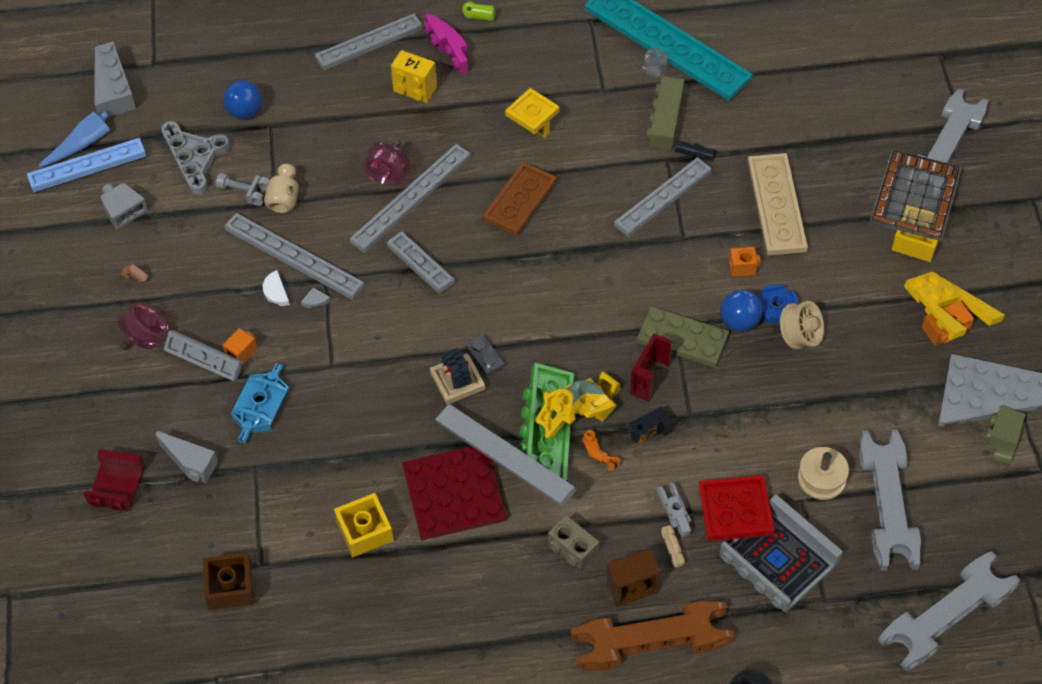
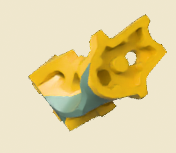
M591 378L579 380L572 385H567L563 389H557L551 393L545 392L543 395L544 406L535 421L544 426L546 431L545 437L550 439L556 435L565 422L572 424L575 420V414L579 416L584 415L586 418L595 417L604 422L617 404L610 400L603 392V389ZM555 410V412H557V415L553 419L551 415L552 412Z

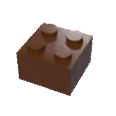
M650 549L636 551L629 557L623 559L616 558L607 564L606 584L616 607L659 592L660 570Z
M248 552L203 558L204 597L209 610L254 605L252 563Z

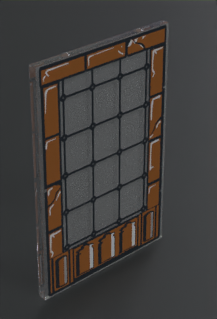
M892 149L869 223L942 241L962 167Z

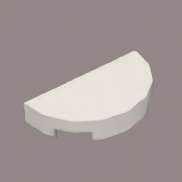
M276 270L270 273L264 280V296L269 302L279 304V306L289 305V300Z

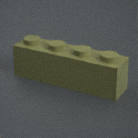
M662 76L661 83L657 84L655 95H658V98H654L652 107L655 113L651 112L649 124H652V127H648L646 136L647 139H650L649 147L673 149L685 79Z

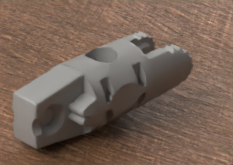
M675 483L669 484V489L673 496L667 498L662 487H658L656 489L672 527H677L681 538L689 536L691 529L688 523H691V519Z

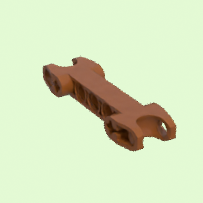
M694 602L682 608L683 615L618 627L613 626V621L610 618L592 620L570 630L571 640L589 642L594 647L592 652L577 658V669L598 671L613 669L622 664L621 656L691 644L694 653L710 652L734 642V632L730 630H717L710 624L711 620L726 614V603Z

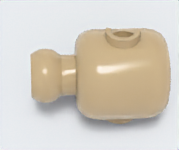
M290 164L280 165L278 175L273 176L269 180L264 203L271 211L288 213L294 209L299 191V185L293 179L296 175L294 166Z

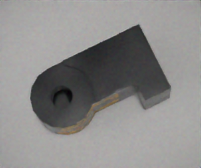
M659 407L632 422L631 439L636 443L642 444L649 437L661 431L665 436L672 432V421L663 408Z

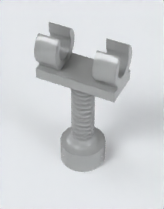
M219 173L216 179V187L225 190L229 186L248 192L246 195L247 203L261 206L264 201L262 199L264 195L257 192V190L260 188L266 191L270 179L266 177L260 178V176L256 175L252 185L231 180L228 174Z

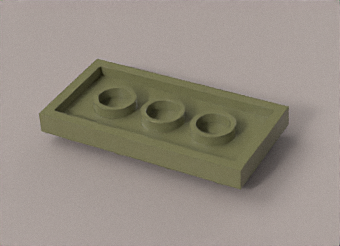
M651 306L637 337V343L646 346L653 333L665 336L673 341V355L716 368L728 339L729 331Z

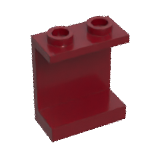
M653 333L631 371V395L647 402L651 400L653 396L654 373L648 370L653 361L667 367L670 366L673 341L665 336Z
M99 449L97 457L101 465L92 490H85L84 496L88 504L96 508L103 506L116 511H130L145 468L142 456Z

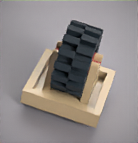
M458 348L441 354L442 363L429 368L430 374L446 405L485 390V384L469 354L463 355Z

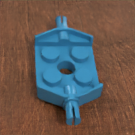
M275 363L271 372L249 376L231 412L232 419L242 428L237 439L240 443L243 442L245 444L250 433L272 430L271 423L286 393H290L289 387L279 378V374L283 369L281 364ZM258 396L265 397V399L261 402L254 401V399Z

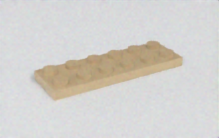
M787 153L748 156L747 162L766 254L779 255L807 252L808 246Z

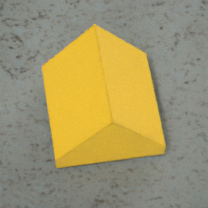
M605 372L600 374L596 384L603 389V392L611 400L621 390L620 383Z

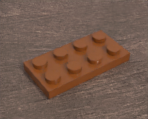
M522 162L484 213L483 221L518 236L556 184L557 177Z

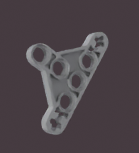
M175 122L164 123L161 128L163 137L190 191L196 195L205 193L208 187L204 176L215 156L229 150L230 145L227 136L219 134L210 138H204L181 132L178 124ZM169 130H172L174 132L173 136H171ZM220 141L225 142L223 146H216V143ZM175 142H182V145L179 147L173 146ZM201 148L207 149L205 153H198V150ZM183 155L189 156L186 160L179 159ZM189 169H196L192 174L186 173ZM197 179L200 186H197L194 180Z

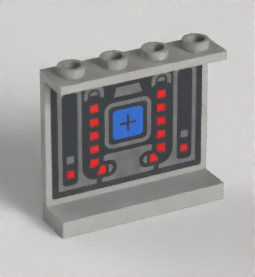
M775 495L770 499L769 503L774 535L734 539L729 544L724 541L721 543L720 555L724 562L731 564L737 569L742 578L752 582L759 593H764L770 598L776 608H781L786 613L840 563L843 551L779 496Z

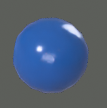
M240 80L231 83L225 89L223 105L232 117L240 120L249 119L259 112L262 104V95L255 84L246 80Z
M734 290L725 296L720 305V315L723 323L734 331H749L756 327L762 318L763 307L757 295L748 290Z

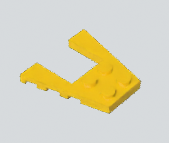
M933 271L908 279L904 285L918 303L921 301L926 306V313L928 315L933 314L937 319L936 324L941 330L946 329L950 340L964 336L967 328L944 311L942 307L961 301L966 308L989 326L1002 322L1005 314Z

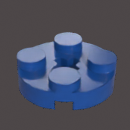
M769 285L758 295L763 307L762 317L766 323H780L783 308L788 304H798L796 294L792 290L785 289L783 285ZM774 301H778V303L782 305L774 306L773 304Z

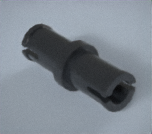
M678 140L675 146L676 153L690 155L693 159L698 157L712 162L716 154L715 149L702 147L698 143L690 144Z

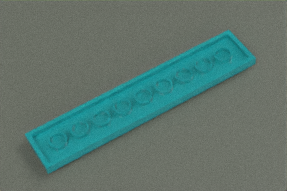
M589 0L584 5L585 11L728 101L753 78L752 73L634 0Z

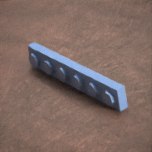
M140 138L27 173L33 192H37L146 157Z

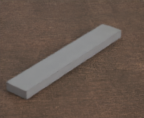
M412 14L316 53L315 59L324 71L423 30V25L416 15Z
M697 157L614 221V226L629 237L709 175L712 168Z

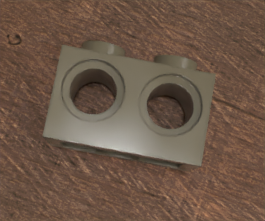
M567 515L548 532L550 548L556 553L560 552L565 556L570 565H576L581 570L599 553L600 542ZM565 535V536H568L569 538H567V539H561V538H559V537ZM584 549L585 552L579 553L576 550Z

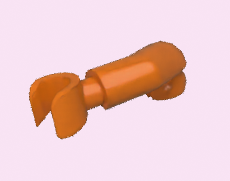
M587 430L584 433L583 443L588 455L601 463H607V469L610 471L614 470V464L620 466V459L609 457L607 453L600 450L594 431Z

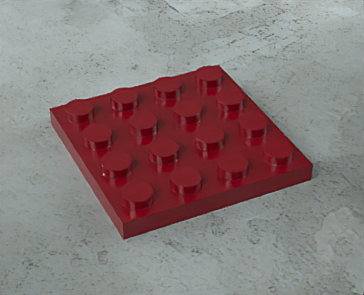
M469 446L402 462L421 541L507 521L491 459L474 447Z

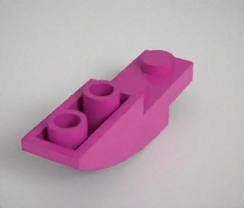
M425 14L426 22L423 25L426 33L431 35L433 46H437L440 52L445 51L448 57L451 56L454 68L458 69L461 75L467 74L468 60L466 58H468L467 44L463 38L443 20L431 14Z

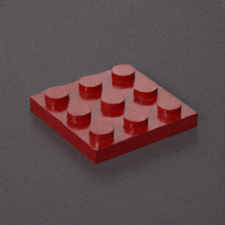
M764 475L698 481L707 542L774 535Z

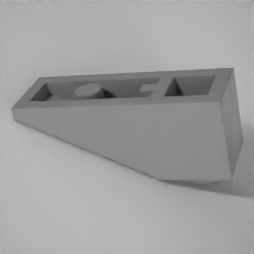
M157 431L156 437L159 445L185 475L192 481L207 483L218 464L215 451Z

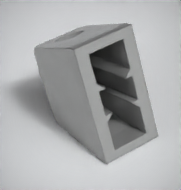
M121 183L116 187L112 184H106L102 188L104 194L101 195L100 199L116 230L148 211L145 199L125 183Z

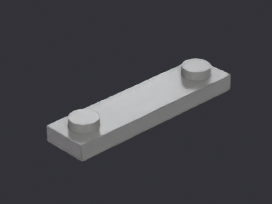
M402 231L387 241V247L438 294H441L455 283L454 278Z
M174 330L168 332L164 351L232 381L238 380L243 363L242 360Z

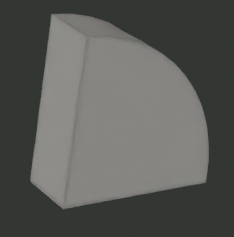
M312 288L301 301V305L306 308L324 306L330 302V297Z

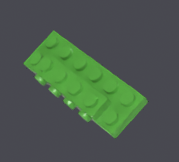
M534 363L531 369L530 386L524 389L522 397L523 400H526V406L523 407L521 412V418L525 419V422L520 428L519 436L523 437V443H520L518 450L567 481L571 424L565 422L554 437L547 439L544 426L538 424L535 419L544 406V393H551L557 389H563L569 384L572 385L574 373ZM555 410L552 412L551 415L553 419L557 415V412H555Z

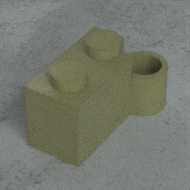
M1000 406L998 413L992 414L989 425L993 426V428H988L985 440L989 441V445L996 447L992 461L1006 466L1010 465L1025 418L1024 413Z

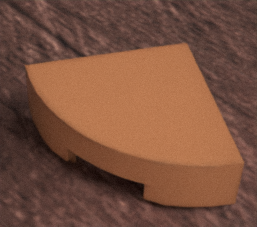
M133 263L125 267L120 273L127 279H130V277L138 279L137 282H144L148 277L146 273Z

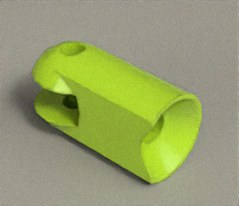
M467 2L462 8V12L467 18L494 21V6Z

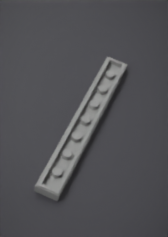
M455 144L350 238V243L363 253L368 251L471 158V153Z
M238 213L224 226L225 231L351 300H354L365 287L363 281Z
M448 404L435 419L439 425L561 507L575 493L576 489L573 485L452 405Z

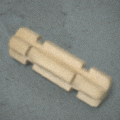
M670 525L662 528L661 533L663 539H665V545L671 557L672 565L675 568L682 567L685 560L683 554H681L682 551L677 537L674 535V529Z

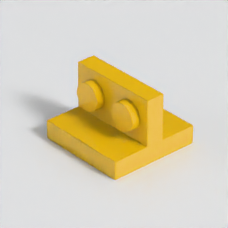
M529 88L505 110V116L533 134L538 133L545 138L550 133V120L560 112V106Z

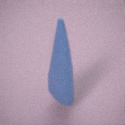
M103 111L100 115H97L95 112L88 115L39 164V167L41 168L69 157L110 132V129L104 122L109 117L108 114Z

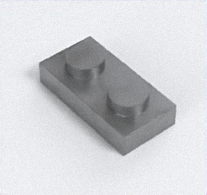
M483 334L465 344V349L487 378L505 368V363Z

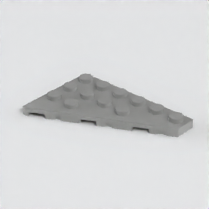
M951 354L938 426L944 427L945 424L956 422L962 424L967 421L990 419L993 413H998L1000 406L1021 413L1034 411L1042 407V373Z

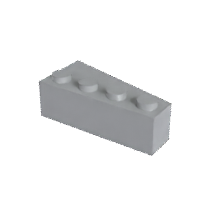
M114 42L95 46V108L98 115L105 111L109 117L136 109Z

